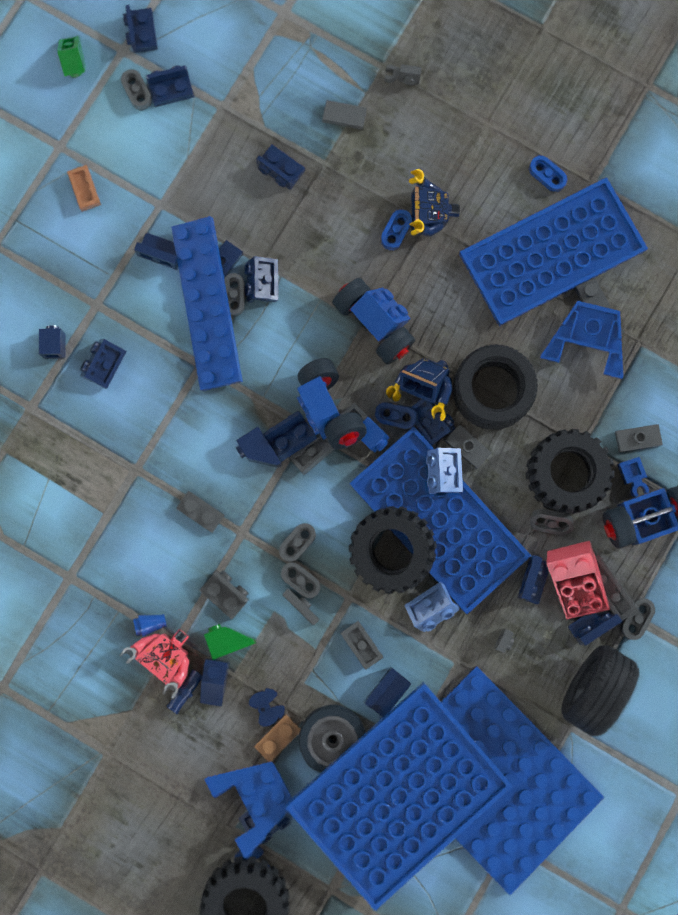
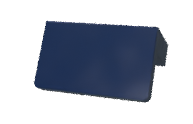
M146 233L142 244L136 243L134 251L138 257L177 270L178 257L176 256L174 242Z
M390 667L364 700V704L377 712L381 717H384L393 709L411 686V683Z

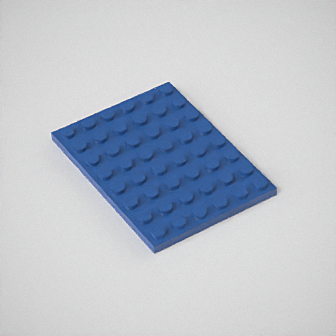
M475 666L441 703L512 784V787L455 839L511 896L605 797L503 692Z
M422 682L287 802L285 808L376 911L512 787V784L428 686Z

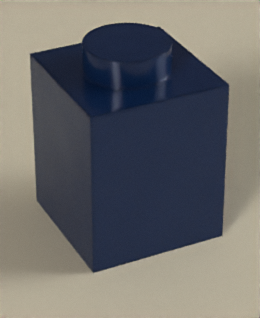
M50 325L46 326V329H39V355L44 359L65 358L66 334L58 326Z

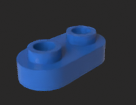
M536 156L532 159L529 166L530 174L552 192H559L565 187L567 175L545 156ZM539 166V167H541L543 170H542V171H538V170L536 169V167ZM552 180H557L558 184H553Z
M397 210L392 214L381 236V243L385 249L396 250L402 244L411 227L409 223L412 222L411 214L408 211ZM403 220L405 224L399 225L397 221ZM394 238L395 242L390 243L388 242V239Z

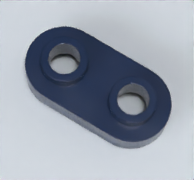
M383 402L375 409L376 419L383 424L408 429L415 426L418 421L416 410L409 406ZM386 409L390 410V416L386 415ZM406 413H408V414L410 415V417H411L410 421H407V420H406V418H405Z

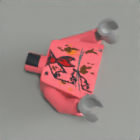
M178 629L172 638L167 634L160 635L155 633L143 637L131 647L125 648L121 652L120 657L125 653L129 654L130 658L126 661V664H129L136 655L135 659L166 684L163 694L167 690H172L174 693L171 699H174L178 688L181 687L188 676V652L182 648V645L189 636L181 629Z

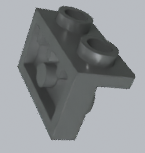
M215 570L211 578L199 591L233 620L249 602L250 599L246 597L249 593L240 585L236 588L230 582L232 578L224 570L221 573Z

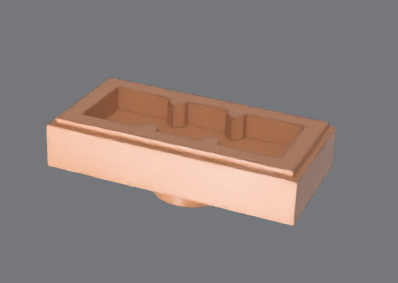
M84 165L67 171L81 212L100 206L101 202L88 166Z

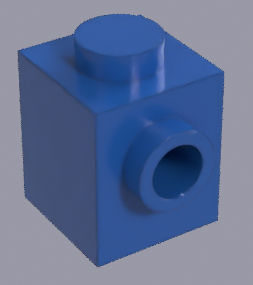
M367 417L363 421L367 433L361 441L375 453L377 450L381 451L388 444L387 440L390 437L371 418Z

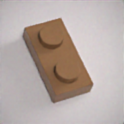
M286 714L254 747L268 762H271L300 733L301 728Z

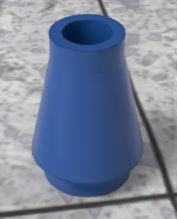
M164 614L138 615V618L133 619L136 636L142 635L144 637L167 627Z

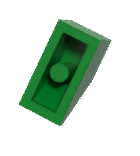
M74 36L59 39L57 53L64 77L70 76L75 78L81 76L82 73H85V61L80 37Z
M221 624L208 628L209 633L204 634L213 660L256 644L254 638L228 626L221 627Z

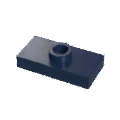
M227 240L219 248L224 278L243 255L242 250Z

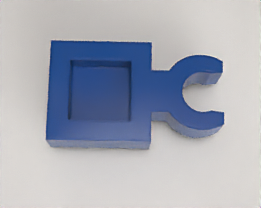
M640 457L617 464L624 484L631 483L632 485L630 489L632 497L638 496V487L642 488L644 494L649 493V487L642 482V479L646 478L647 475Z

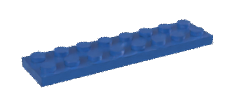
M211 216L172 226L200 390L206 391L243 382L214 220Z

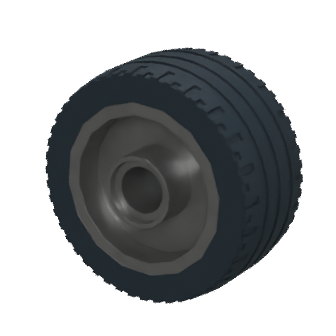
M325 705L317 708L307 716L300 729L299 748L303 759L313 770L321 773L366 733L363 723L353 711L344 706ZM330 735L337 737L335 743L329 742L328 738Z

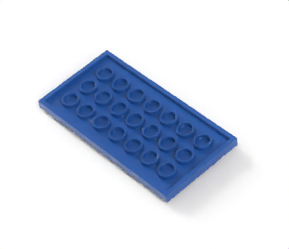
M606 177L460 251L459 255L497 324L501 326L574 289L576 286L646 252L648 247Z
M412 427L352 480L349 485L373 511L394 506V508L405 507L410 512L415 511L418 513L419 518H424L428 522L426 525L429 529H432L434 533L433 539L436 541L437 546L435 549L436 558L429 574L437 583L441 582L445 585L449 596L467 615L530 558L531 555L463 480V492L429 494L426 457L427 451L434 448L415 427ZM390 529L413 555V547L409 538L399 530Z

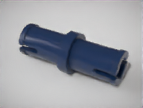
M192 669L184 683L178 688L176 697L171 699L166 707L178 714L188 698H192V693L201 682L202 675Z

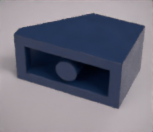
M259 427L236 440L239 445L236 449L242 459L247 457L250 462L277 468L282 466V463Z
M210 658L205 659L200 703L216 706L223 705L230 662Z

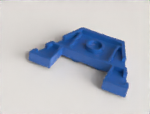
M577 301L546 349L542 352L540 359L559 363L564 344L568 342L608 352L609 356L603 375L623 379L620 311Z
M268 762L204 779L214 798L236 787L255 824L254 828L235 839L243 857L248 859L253 854L252 852L265 840L266 835L286 815L288 811L285 808V804L293 798L273 762Z

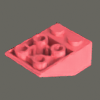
M590 541L547 551L546 564L566 620L610 610L598 563Z

